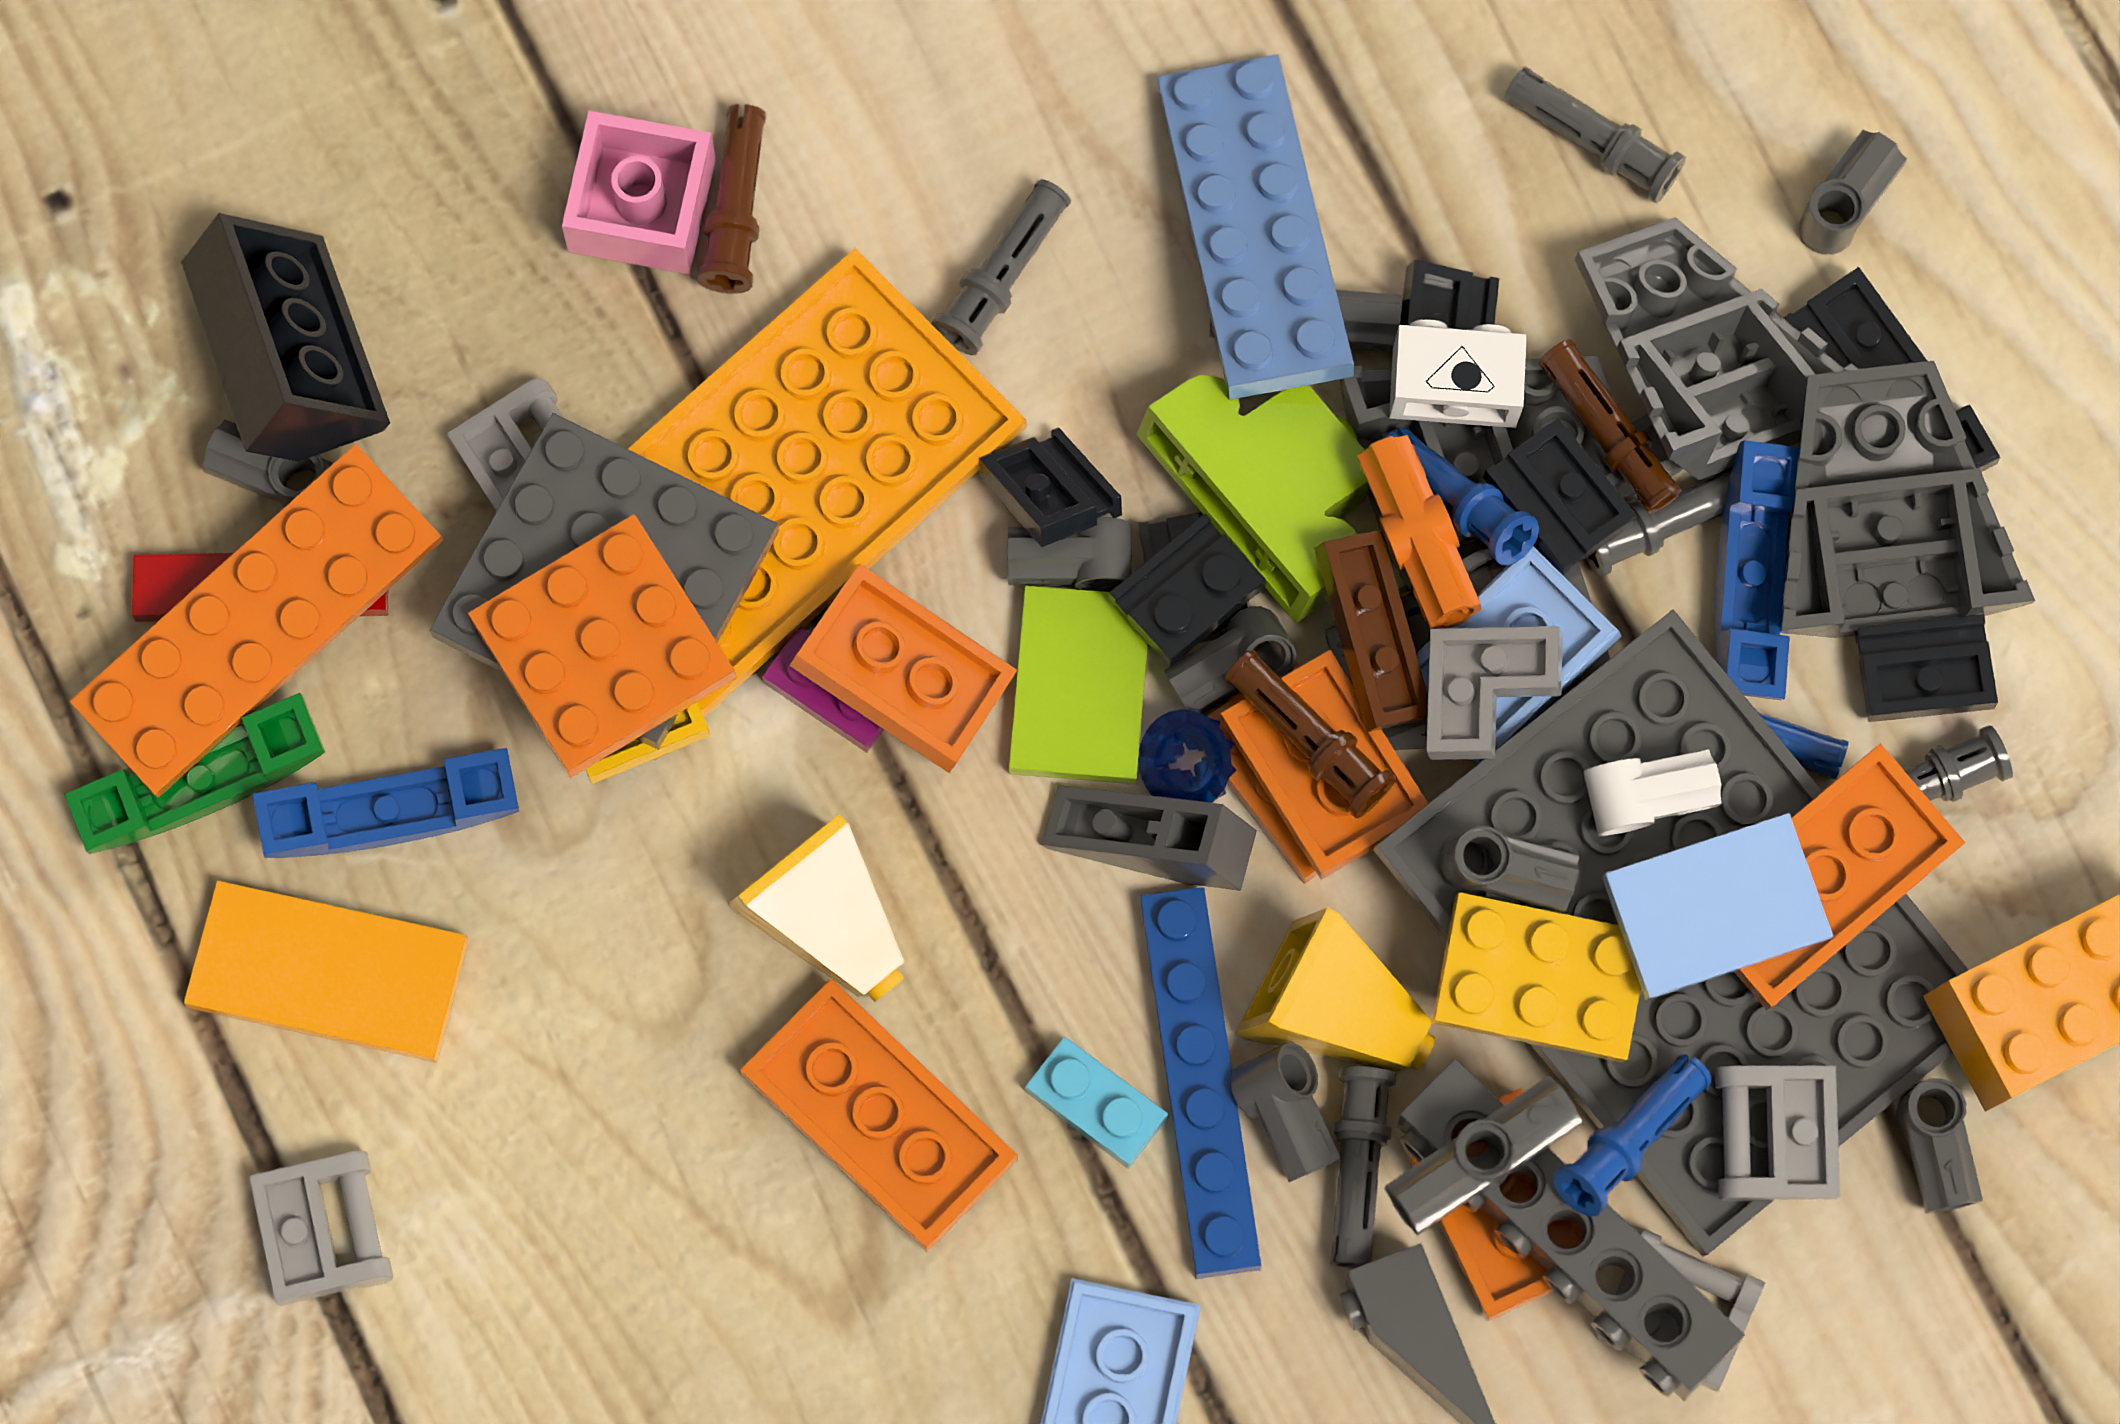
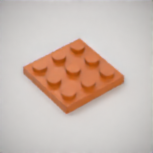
M635 514L468 612L470 621L569 778H572L737 678L733 666Z

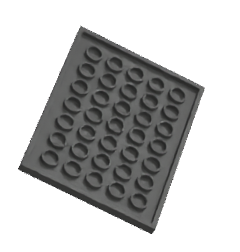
M1672 609L1495 751V759H1484L1380 842L1373 850L1446 941L1455 896L1459 892L1619 926L1602 879L1604 874L1788 813L1792 818L1817 797L1822 790L1679 615ZM1704 750L1710 751L1711 757L1717 764L1721 781L1722 803L1719 806L1684 815L1654 819L1655 823L1650 826L1625 833L1598 836L1584 777L1585 770L1626 759L1638 758L1641 763ZM1486 826L1492 827L1510 838L1579 856V874L1575 891L1571 896L1567 910L1560 912L1482 890L1463 891L1453 886L1445 877L1441 866L1442 854L1446 845L1454 837L1469 829ZM1468 842L1463 851V860L1466 867L1477 875H1486L1490 868L1488 852L1483 846ZM1905 894L1768 1010L1763 1007L1733 971L1649 1000H1645L1640 988L1628 1060L1623 1063L1531 1044V1046L1599 1129L1612 1127L1653 1083L1657 1082L1679 1055L1688 1054L1689 1062L1695 1057L1705 1065L1711 1076V1084L1646 1149L1642 1155L1641 1169L1637 1173L1638 1178L1702 1257H1704L1774 1201L1719 1200L1718 1180L1725 1179L1722 1089H1716L1715 1068L1725 1066H1836L1839 1147L1953 1053L1923 996L1945 982L1969 971V969L1910 897ZM1766 1088L1748 1089L1751 1178H1769Z

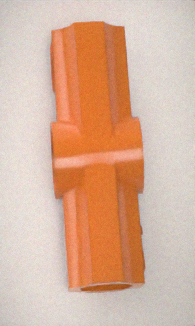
M1408 435L1400 437L1389 436L1372 443L1369 448L1357 455L1358 462L1382 515L1379 518V522L1387 544L1399 570L1406 571L1425 622L1427 621L1431 630L1449 629L1468 621L1470 617L1482 610L1481 603L1458 553L1457 548L1460 547L1451 519L1440 495H1433L1414 445L1411 444Z

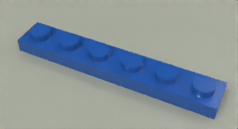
M1199 887L1141 895V910L1196 1279L1261 1270L1262 1265L1238 1106L1231 1089V1076L1233 1073L1205 888Z

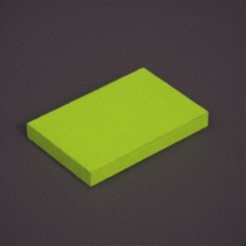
M1025 586L1009 763L1010 775L1137 784L1148 643L1128 622V618L1117 606L1114 607L1109 601V592Z

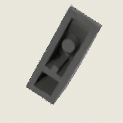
M1058 785L1041 845L1049 850L1184 884L1241 891L1257 830L1223 804Z
M1422 1243L1348 1271L1345 1280L1348 1290L1339 1293V1297L1351 1328L1357 1330L1363 1327L1369 1343L1460 1424H1496Z

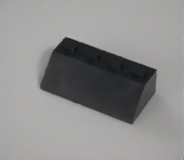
M218 213L181 261L245 451L299 462L384 432L390 425V420L323 236Z

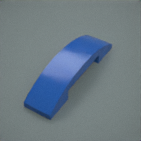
M1748 440L1740 441L1721 523L1714 605L1716 662L1744 696L1784 700L1786 696L1790 636L1780 635L1789 514L1793 512L1799 448Z
M507 748L444 759L443 767L318 789L317 783L314 782L252 794L264 858L307 857L385 847L463 830L519 812Z

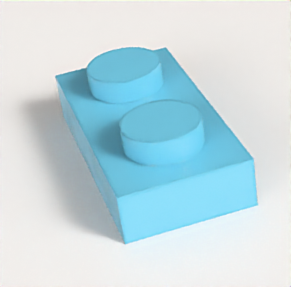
M1066 1037L1061 1040L1025 1087L1027 1094L1127 1169H1130L1168 1119L1166 1111Z

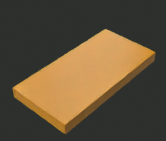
M217 880L184 1004L189 1009L437 1063L469 939L467 935Z

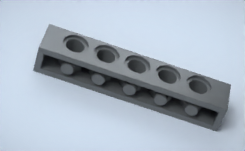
M1454 1059L1400 1114L1397 1127L1404 1134L1399 1138V1141L1418 1162H1421L1451 1142V1136L1455 1132L1464 1129L1470 1123L1484 1120L1504 1105L1466 1068ZM1486 1142L1487 1150L1477 1157H1467L1474 1167L1481 1170H1490L1501 1163V1155L1498 1149ZM1549 1147L1510 1173L1522 1175L1532 1183L1535 1196L1525 1203L1511 1202L1502 1195L1498 1186L1481 1192L1464 1204L1472 1212H1476L1481 1207L1499 1224L1495 1229L1498 1238L1520 1258H1524L1529 1253L1547 1270L1543 1275L1546 1284L1568 1304H1572L1576 1299L1596 1317L1591 1322L1594 1330L1614 1349L1620 1351L1624 1346L1630 1349L1644 1363L1639 1369L1640 1373L1658 1392L1666 1397H1669L1674 1392L1685 1401L1734 1351L1745 1337V1334L1610 1205L1607 1204L1599 1215L1590 1217L1580 1214L1565 1203L1554 1185V1175L1565 1163ZM1556 1220L1571 1221L1580 1229L1582 1243L1573 1249H1561L1555 1246L1549 1239L1547 1226ZM1608 1265L1621 1268L1630 1279V1290L1619 1296L1603 1292L1596 1282V1271ZM1656 1311L1671 1315L1679 1328L1678 1338L1670 1342L1654 1340L1645 1329V1316Z

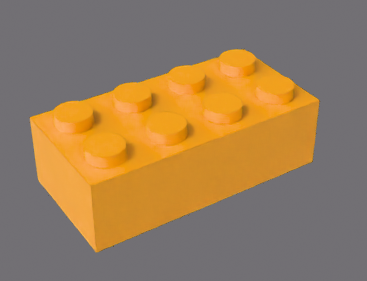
M2120 894L1970 969L1923 996L1985 1112L2120 1043Z

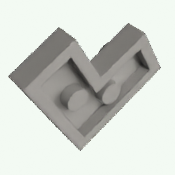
M1559 626L1430 630L1427 754L1430 760L1495 759L1497 697L1561 696L1563 634Z

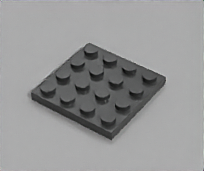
M552 413L432 624L430 632L433 638L503 672L470 621L468 612L635 514L718 643L779 533V526L773 520ZM678 714L636 739L659 750Z

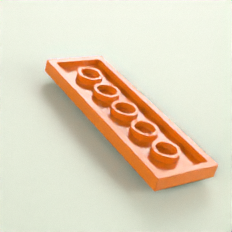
M354 444L69 702L152 793L159 798L243 722L242 717L253 713L444 539L361 448Z

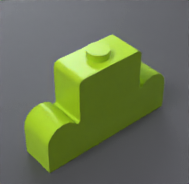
M1213 375L1193 377L1148 406L1136 435L1203 515L1206 514L1211 519V523L1221 535L1225 534L1266 579L1265 588L1292 620L1297 623L1329 601L1314 548L1325 541L1357 535L1354 528L1340 518L1359 506L1370 490L1357 455L1365 450L1358 443L1351 425L1344 418L1335 416L1309 385L1285 389L1247 415L1242 416L1238 413L1240 409L1239 398L1229 400L1224 379Z

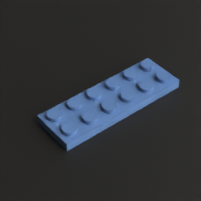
M1279 54L1157 76L1158 91L1229 400L1354 377L1353 358Z

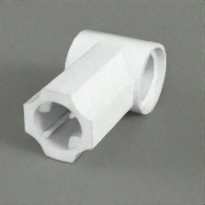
M1709 750L1641 763L1638 758L1620 760L1595 766L1584 771L1598 836H1608L1637 830L1654 824V819L1717 807L1722 803L1720 776L1717 764L1711 757Z

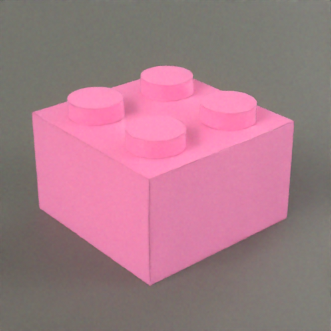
M588 111L562 222L568 252L690 274L716 162L711 133Z

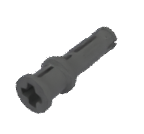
M1526 66L1514 77L1504 96L1505 101L1526 111L1540 122L1600 158V165L1604 167L1603 171L1609 175L1614 176L1619 173L1647 190V198L1656 204L1662 200L1672 187L1686 161V156L1678 151L1671 155L1642 137V129L1634 124L1628 125L1627 123L1620 126L1612 120L1610 121L1564 90L1544 80L1543 77Z
M1044 179L1037 181L1034 190L1012 222L1007 226L981 267L965 272L959 281L961 287L959 294L946 313L937 314L931 322L958 351L968 355H977L983 346L980 338L997 313L1004 314L1011 305L1010 299L1012 295L1009 291L1032 256L1037 252L1040 244L1064 209L1070 205V197L1054 183Z
M1732 470L1680 492V495L1673 502L1654 514L1649 515L1644 509L1643 504L1638 500L1629 503L1628 505L1637 515L1635 523L1586 558L1591 569L1599 577L1609 574L1612 571V565L1639 553H1644L1646 556L1658 553L1660 548L1664 546V539L1722 515Z
M1991 725L1980 728L1979 736L1951 748L1944 749L1940 745L1931 748L1929 753L1925 755V762L1904 770L1930 801L1941 797L1943 801L1950 800L1954 802L1962 799L1964 790L1996 777L2000 781H2005L2013 776L2007 750L1999 734Z
M1364 1066L1339 1068L1338 1080L1344 1083L1341 1120L1334 1123L1333 1134L1336 1135V1141L1341 1143L1340 1171L1334 1218V1239L1330 1256V1264L1334 1266L1357 1268L1372 1262V1238L1377 1202L1381 1147L1387 1146V1141L1391 1140L1392 1128L1386 1125L1389 1087L1396 1084L1397 1074L1393 1071Z

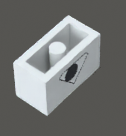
M1417 320L1410 323V325H1399L1393 345L1389 418L1516 428L1524 403L1526 334H1514L1504 326L1492 324L1480 325L1473 328V330L1448 329L1446 324L1436 320Z

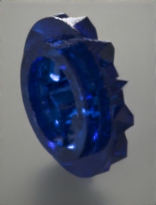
M1180 709L1163 714L1148 727L1140 744L1138 764L1143 783L1152 796L1213 803L1216 799L1227 794L1225 787L1229 777L1237 770L1231 762V749L1235 743L1225 737L1219 727L1221 721L1209 718L1197 709ZM1184 743L1188 750L1205 751L1206 756L1202 757V761L1194 765L1195 776H1193L1190 769L1169 768V765L1176 763L1178 758L1185 755Z

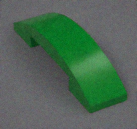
M297 693L242 717L243 726L234 729L159 798L152 793L135 773L129 775L124 769L64 794L86 852L93 854L127 845L203 818L250 797L253 793L266 789L325 753V749L303 695Z

